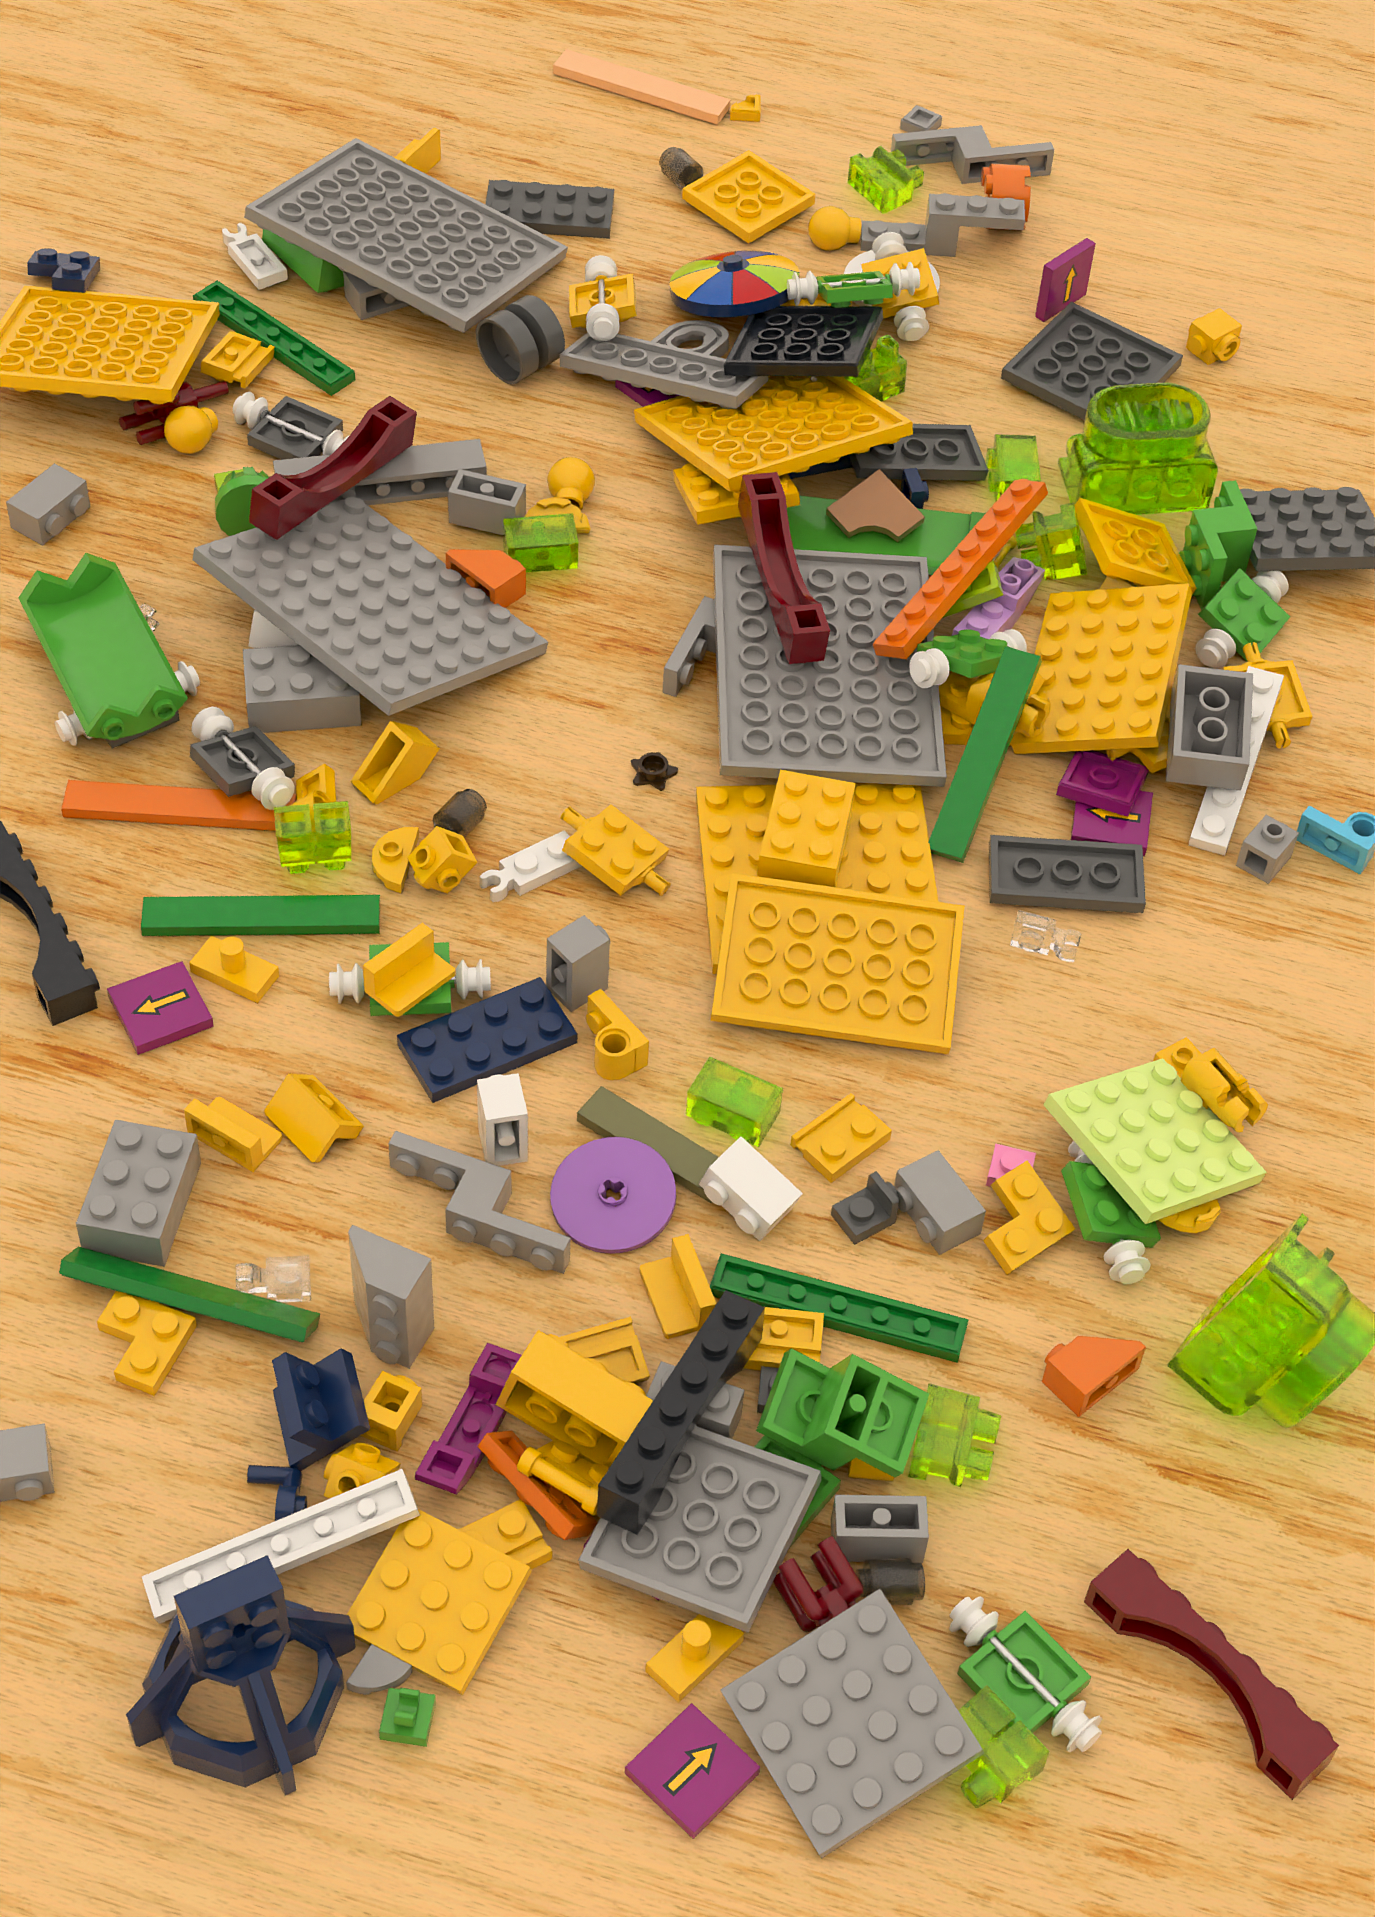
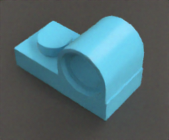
M1308 806L1301 815L1297 832H1299L1297 841L1358 874L1363 872L1375 852L1374 815L1367 812H1357L1350 815L1344 823H1341L1311 806Z

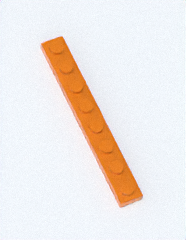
M1019 479L1011 483L1000 498L872 643L876 656L907 659L913 653L917 645L925 639L1048 495L1045 482Z

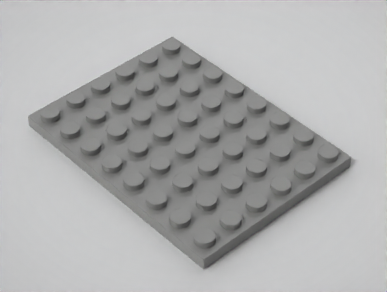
M357 138L247 205L244 218L257 224L258 227L271 231L284 238L288 243L295 244L309 251L313 256L328 261L340 270L364 280L368 285L387 292L395 299L406 302L419 309L423 314L432 316L446 323L450 328L463 333L565 259L568 249L567 246Z
M356 496L347 497L346 499L326 505L278 540L256 527L194 548L192 558L194 562L388 716L546 653L548 641L536 633L533 628L512 615L508 609L498 603L493 604L490 601V597L484 591L468 585L460 573L447 569L446 564L438 559L435 554L426 550L414 541L411 536L402 532L390 523L387 518L381 516Z
M714 545L713 579L720 775L778 778L780 770L846 782L944 787L947 774L939 686L933 685L930 688H921L913 681L909 666L912 656L917 653V648L907 659L876 656L872 644L929 579L927 557L794 549L801 576L809 593L816 601L822 604L830 628V635L824 661L788 664L751 547ZM933 629L921 643L933 641Z

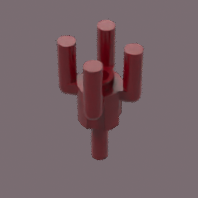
M185 381L182 383L173 402L154 404L149 400L135 401L133 406L136 413L120 417V427L123 430H128L158 419L165 424L166 418L174 409L182 406H195L198 408L199 402L228 394V385L225 381H221L193 390L192 386ZM164 424L136 432V439L139 445L166 438Z
M833 1536L820 1542L817 1545L820 1550L810 1557L826 1583L825 1586L814 1592L794 1558L787 1560L778 1567L780 1573L773 1580L774 1585L797 1624L805 1632L813 1631L855 1605L856 1599L863 1594L862 1583Z

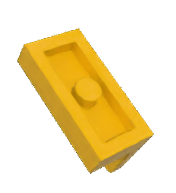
M433 128L421 140L414 139L394 158L426 174L441 160L440 130Z
M423 922L363 965L364 992L396 1017L403 1015L455 976V968L434 952V931Z
M288 1073L264 1110L265 1115L311 1162L316 1163L322 1160L336 1138L356 1139L364 1128V1125L314 1075Z
M216 1097L208 1106L194 1098L184 1109L187 1133L197 1134L198 1140L251 1172H254L282 1141V1133L222 1097Z
M689 1234L672 1238L671 1257L640 1265L639 1273L664 1337L671 1339L699 1331L716 1306V1301Z

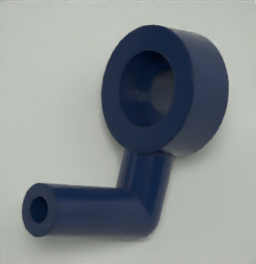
M263 1465L248 1466L247 1483L279 1485L275 1506V1521L307 1508V1496H299L303 1475L298 1468Z

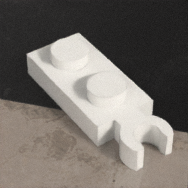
M242 223L237 224L238 233L235 234L230 233L226 228L222 229L223 242L228 246V254L258 290L288 280L286 267L257 233L247 236V228Z
M564 830L500 860L499 870H488L480 875V887L484 889L490 885H496V887L490 889V899L492 902H499L512 889H515L519 896L582 865L562 851L565 840L570 837Z

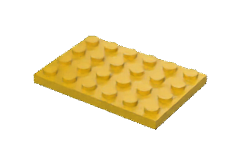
M1189 583L1050 593L1035 650V655L1041 656L1042 659L1038 673L1045 679L1036 695L1050 702V711L1041 729L1034 726V736L1031 737L1018 732L1016 736H1013L1011 745L1014 754L1159 747L1192 596Z
M731 873L710 1021L949 1054L952 1041L965 906Z

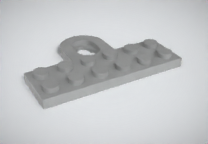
M693 320L673 324L652 341L617 334L608 341H597L587 332L559 354L560 367L573 369L576 373L598 375L608 381H623L631 383L632 386L637 388L648 387L660 390L661 393L666 395L677 394L689 397L695 402L706 401L719 404L724 409H737L768 382V376L725 375L724 363L726 359L720 357L728 351L729 334L723 326L709 321ZM703 340V344L697 348H678L685 341Z

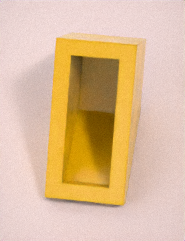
M390 720L350 782L373 804H379L419 780L440 748L417 727Z

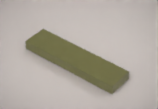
M603 1086L577 1112L578 1122L604 1138H629L653 1148L665 1159L677 1183L712 1203L699 1183L707 1169L719 1158L718 1156Z

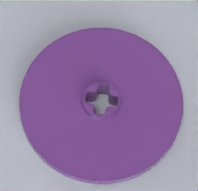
M607 1137L590 1141L578 1147L563 1160L553 1177L550 1200L557 1224L566 1236L571 1237L573 1242L595 1252L623 1253L648 1244L665 1229L675 1209L676 1185L669 1165L653 1148L629 1138ZM609 1189L615 1193L620 1191L621 1199L616 1201L613 1197L607 1198L606 1191Z

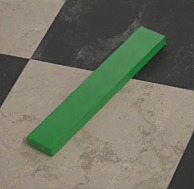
M218 280L193 295V300L218 302L220 310L218 321L236 333L261 341L262 347L275 346V359L329 395H334L356 380L353 369Z
M1005 646L928 843H930L932 854L964 863L1042 663L1041 656Z
M380 895L143 897L141 932L142 936L380 934Z
M78 1246L61 1259L59 1274H62V1276L298 1342H305L318 1328L320 1313Z
M722 1253L720 1254L710 1284V1289L715 1298L720 1299L725 1290L762 1307L824 1313L823 1327L956 1363L959 1360L969 1319Z

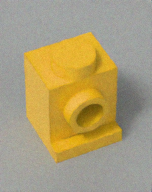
M381 1371L364 1399L370 1430L360 1436L398 1452L402 1445L403 1437L422 1407L421 1387L417 1386L413 1380L406 1376H393Z

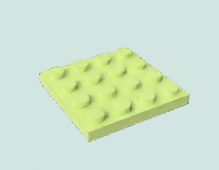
M1163 1058L1051 1093L1044 1103V1107L1145 1224L1259 1184L1267 1173L1211 1109L1203 1107L1201 1097L1186 1088L1181 1082V1078L1177 1075L1176 1069Z

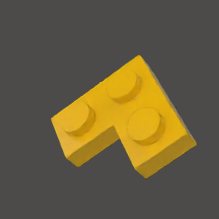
M1028 1161L1023 1162L990 1185L1013 1217V1220L992 1232L983 1240L1006 1275L1053 1246L1076 1229Z
M115 1291L97 1320L99 1331L131 1343L114 1370L115 1380L153 1396L158 1392L197 1327L196 1318L158 1302Z

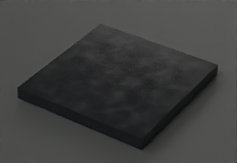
M778 306L768 311L749 315L724 363V373L730 376L858 377L883 320V308L880 306Z

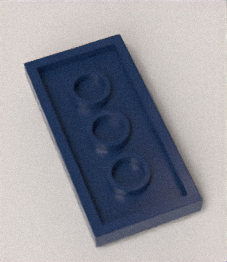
M539 977L397 1035V1045L431 1102L434 1103L477 1085L478 1079L489 1078L498 1074L502 1075L577 1043L578 1033L542 978Z

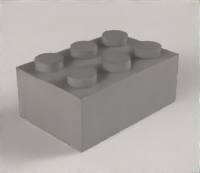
M300 645L243 649L249 728L257 726L263 733L361 726L359 692Z
M1178 665L1171 690L1166 769L1167 782L1232 790L1242 789L1250 761L1253 673Z
M115 1120L76 1222L81 1247L130 1261L165 1267L201 1165L197 1134Z

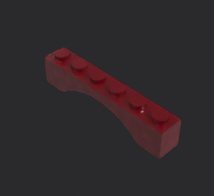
M388 396L369 409L342 445L320 464L296 475L275 473L254 487L251 494L249 523L278 540L412 446L417 412L395 398Z
M778 473L742 475L738 509L788 664L824 661L830 628L822 604L812 597L801 576L790 534L786 497Z
M1127 1549L1090 1582L1084 1603L1117 1634L1138 1637L1166 1646L1191 1660L1213 1678L1229 1696L1243 1719L1252 1742L1256 1766L1291 1800L1329 1765L1339 1747L1333 1740L1330 1731L1322 1723L1309 1718L1297 1706L1295 1699L1288 1691L1281 1687H1276L1265 1677L1258 1664L1250 1656L1241 1654L1226 1640L1224 1633L1217 1625L1212 1622H1206L1192 1609L1189 1600L1184 1594L1178 1590H1172L1162 1581L1154 1567L1147 1560L1138 1558Z

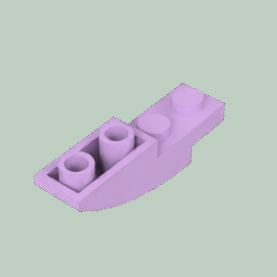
M1013 557L999 572L1004 596L975 606L953 629L952 636L957 635L960 630L969 629L978 631L981 637L989 639L996 632H1004L1011 629L1034 595L1044 577L1045 569L1035 566L1027 559Z

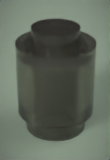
M670 147L662 153L659 160L661 171L680 190L703 177L702 166L685 150Z
M465 789L458 791L434 814L433 825L434 827L438 826L463 835L465 839L483 820L484 812L487 809L486 802L475 790Z
M910 1558L866 1559L863 1569L856 1570V1575L863 1585V1594L860 1597L866 1598L878 1589H881L891 1606L912 1605L914 1600H923L925 1574L923 1565L920 1562L912 1563Z

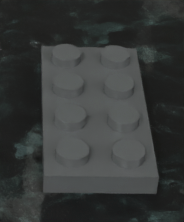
M489 180L485 205L542 234L610 239L614 189L599 186L582 187L569 184L554 185L541 184L539 182L526 183L508 180Z
M913 424V435L900 438V441L897 443L881 444L871 447L865 453L849 454L856 477L862 479L868 478L880 469L888 479L902 480L903 469L917 468L921 480L985 481L989 471L971 425Z
M990 835V903L1143 913L1146 899L1142 845Z

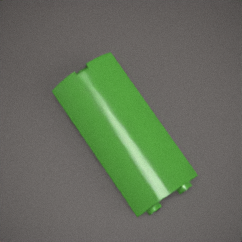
M799 495L800 505L787 508L794 549L927 557L928 575H933L986 514L980 512L963 514L918 509L925 517L924 523L899 542H896L888 535L875 531L860 532L848 538L826 515V508L837 501L836 499Z
M85 553L67 580L36 570L18 598L86 735L94 738L116 740L142 733L171 719L188 697L116 563Z

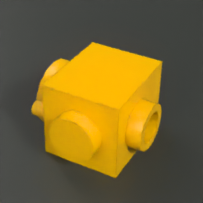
M1218 308L1191 322L1186 348L1207 365L1217 360L1227 361L1239 349L1241 343L1239 336L1242 325L1221 308Z

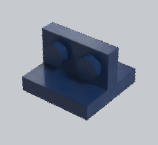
M340 1348L314 1365L287 1352L272 1360L278 1387L273 1389V1395L290 1467H295L302 1471L370 1430L352 1353Z

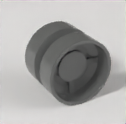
M526 295L508 305L504 310H499L481 320L476 328V341L484 362L496 377L507 384H516L535 373L537 369L544 368L560 358L559 354L565 350L564 333L556 315L543 300L533 295Z

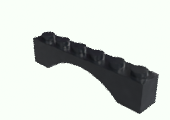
M0 821V898L11 903L23 913L37 931L40 943L32 977L37 999L52 1026L97 1009L95 992L100 990L99 982L92 968L85 970L82 965L84 957L77 941L69 942L66 936L69 934L68 928L61 913L54 914L52 912L53 902L45 886L38 887L36 883L38 876L30 859L23 860L21 857L23 849L15 833L9 834L2 821Z
M725 1290L598 1484V1517L638 1535L659 1502L678 1457L702 1414L725 1383L735 1374L742 1371L760 1343L765 1307Z

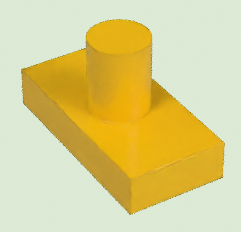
M210 936L189 962L191 973L257 1004L279 977L278 966L244 951L243 942L237 937H227L220 940Z
M699 1614L687 1623L671 1641L646 1663L645 1672L679 1703L743 1642L744 1633L737 1628Z

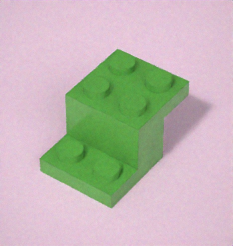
M1236 480L1222 482L1219 497H1216L1214 501V508L1193 510L1190 524L1185 527V544L1183 551H1180L1179 554L1197 587L1192 596L1196 597L1201 610L1218 592L1221 582H1226L1239 568L1246 573L1257 526Z
M791 1348L783 1355L756 1431L833 1471L858 1458L896 1478L904 1472L929 1393L854 1354L828 1368Z

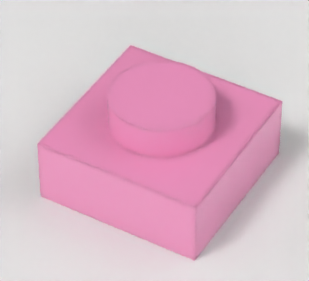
M995 1144L986 1186L991 1187L990 1185L995 1180L1025 1161H1028L1033 1168L1036 1153Z

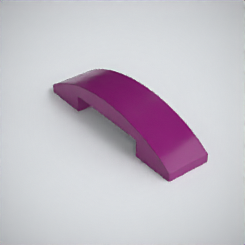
M490 1343L486 1344L470 1373L469 1386L439 1441L433 1440L415 1473V1480L456 1495L462 1490L485 1456L477 1447L486 1433L498 1431L507 1411L495 1404L511 1371L522 1356L521 1354Z

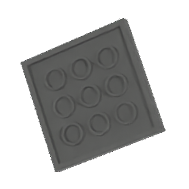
M1070 302L1002 368L1001 379L1103 430L1115 434L1181 366L1183 355L1080 305Z
M1310 487L1305 490L1292 491L1284 488H1274L1271 491L1240 489L1257 526L1250 554V560L1256 571L1375 569V517L1359 489L1352 487H1341L1338 490H1322Z

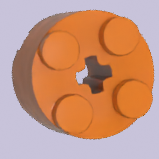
M990 164L989 167H983L981 186H984L985 197L1024 200L1025 222H1027L1031 186L1025 185V177H1031L1029 165Z

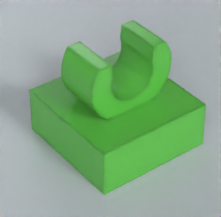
M402 1687L400 1689L389 1688L379 1729L380 1740L427 1747L436 1705V1695Z

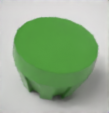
M243 467V471L235 473L233 470L226 476L215 497V515L221 530L228 536L256 528L249 523L251 494L254 487L269 478L264 471L258 473L253 467Z

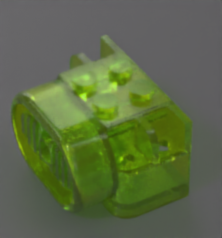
M1175 383L1115 385L1097 392L1088 403L1082 434L1073 435L1068 439L1066 444L1068 457H1062L1058 460L1072 509L1079 498L1135 515L1188 512L1209 508L1218 466L1207 439L1211 414L1206 401L1192 389Z
M1303 1213L1204 1310L1167 1364L1169 1368L1224 1414L1239 1416L1256 1405L1279 1426L1291 1428L1303 1420L1354 1372L1375 1346V1312L1350 1292L1344 1280L1327 1266L1335 1253L1329 1247H1326L1315 1256L1296 1239L1309 1220Z

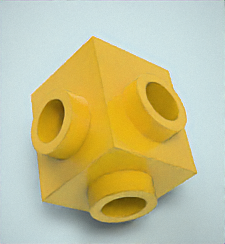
M438 826L407 857L415 871L413 874L414 878L422 887L426 889L433 888L447 894L478 863L463 835Z
M366 1443L351 1444L330 1457L324 1471V1479L328 1480L323 1496L333 1498L399 1470L401 1463L380 1455V1450Z

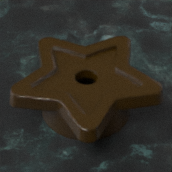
M660 752L646 753L640 759L631 760V765L637 772L633 779L635 786L650 784L656 789L663 791L666 779L676 775L678 772L677 767L668 765L667 758Z

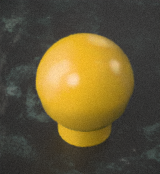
M834 206L822 207L812 215L809 221L808 232L810 239L815 246L825 251L838 250L845 246L846 243L857 244L861 235V220L857 217H849L840 208Z
M195 406L178 407L168 415L164 424L167 442L172 448L185 454L201 451L210 442L212 434L218 429L217 416L207 407L200 409Z
M576 457L560 459L551 467L548 473L547 483L549 492L553 497L568 499L571 501V504L578 507L581 511L583 509V502L591 496L595 486L593 470L582 459Z

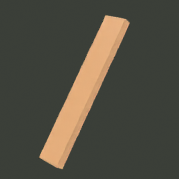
M566 49L553 64V74L716 125L720 123L730 109L731 99Z

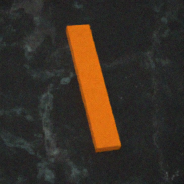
M68 780L61 810L63 817L291 832L284 820L283 812L287 806L296 802V794H293L285 806L269 810L262 805L260 800L253 796L251 791L228 797L220 789Z

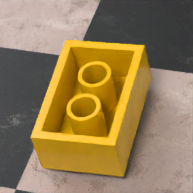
M780 770L759 855L757 876L836 887L852 814L856 783Z
M538 1330L511 1371L495 1405L553 1441H562L572 1445L579 1451V1456L589 1462L603 1464L610 1468L653 1400L648 1398L645 1392L636 1384L622 1382L608 1373L606 1367L599 1361L592 1358H584L569 1349L568 1344L560 1337L553 1334L546 1335Z

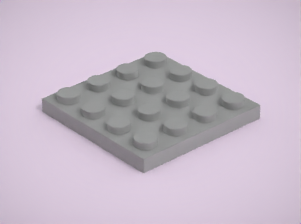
M695 1426L678 1457L659 1502L638 1535L600 1518L578 1560L580 1569L749 1633L779 1570L778 1567L782 1564L822 1480L821 1471Z
M881 1589L870 1594L720 1690L821 1859L984 1754L983 1748Z

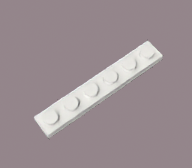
M1248 666L1246 671L1247 673H1253L1250 761L1242 789L1232 790L1207 786L1188 845L1224 856L1284 675Z
M403 1469L142 1576L154 1619L160 1624L172 1619L177 1614L174 1595L268 1555L278 1575L420 1516Z

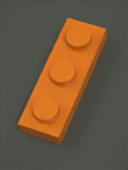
M512 1430L486 1433L477 1447L488 1458L489 1466L498 1474L505 1476L517 1489V1496L525 1504L533 1507L546 1520L545 1525L547 1529L563 1540L589 1536L598 1522L581 1508L582 1505L577 1500L535 1475L527 1477L517 1471V1464L528 1447Z

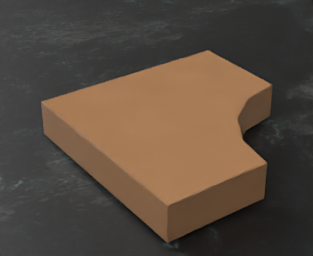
M880 469L826 508V515L848 538L860 532L875 531L886 534L896 542H899L923 524L925 519L924 515Z

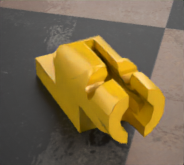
M954 672L939 686L940 705L975 725L994 673L981 675L974 682ZM1033 694L1031 697L1028 696L1015 732L1031 737L1034 736V726L1041 729L1047 719L1051 706L1050 702L1036 694Z
M1185 1037L1155 1053L1153 1061L1163 1058L1168 1064L1172 1065L1186 1088L1201 1097L1203 1107L1205 1109L1210 1108L1225 1125L1232 1127L1236 1132H1243L1244 1126L1242 1122L1244 1119L1251 1126H1254L1265 1114L1268 1107L1267 1102L1255 1088H1249L1248 1080L1238 1073L1216 1048H1212L1202 1054Z

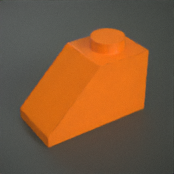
M450 549L445 553L446 568L460 573L465 578V582L471 587L484 591L490 597V601L493 604L498 603L506 608L526 595V568L518 560L512 559L502 550Z
M1077 1336L1066 1346L1060 1343L1048 1353L1044 1361L1046 1368L1042 1383L1080 1417L1139 1369L1146 1346L1142 1342L1135 1340Z

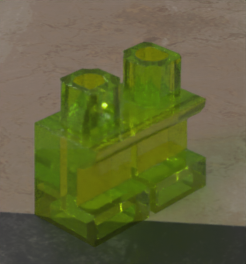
M879 146L869 158H865L861 153L850 157L847 183L863 197H866L882 214L912 201L913 190L923 185L924 171L917 165L907 169L905 155L898 149L887 152L882 146Z
M885 335L878 338L876 348L869 350L858 377L844 378L882 402L905 392L907 361L899 354V343L890 335Z
M1074 503L1060 505L1061 513L1043 517L1042 513L1034 511L1032 512L1033 522L1022 524L1015 532L1018 549L1037 546V548L1021 550V559H1027L1035 566L1045 569V581L1087 574L1085 548Z
M348 801L313 804L315 832L311 830L309 804L274 807L276 838L281 867L287 866L291 874L305 873L309 869V864L324 863V867L329 870L344 869L346 861H351V824Z
M928 1383L927 1393H929V1397L920 1421L908 1477L926 1480L927 1474L949 1478L950 1482L958 1487H961L963 1477L988 1480L994 1452L970 1445L972 1439L995 1444L1001 1415L979 1409L980 1397Z
M987 1685L958 1710L984 1751L983 1755L966 1765L972 1774L961 1785L964 1796L975 1808H979L994 1798L1002 1803L1018 1785L1026 1779L1028 1781L1032 1780L1043 1771L1050 1751L1021 1720L1014 1724L1016 1715Z

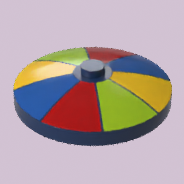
M731 251L713 254L685 264L672 275L670 279L671 299L680 309L700 316L738 317L761 313L789 301L787 280L792 279L793 272H796L800 278L799 269L787 257L770 252Z

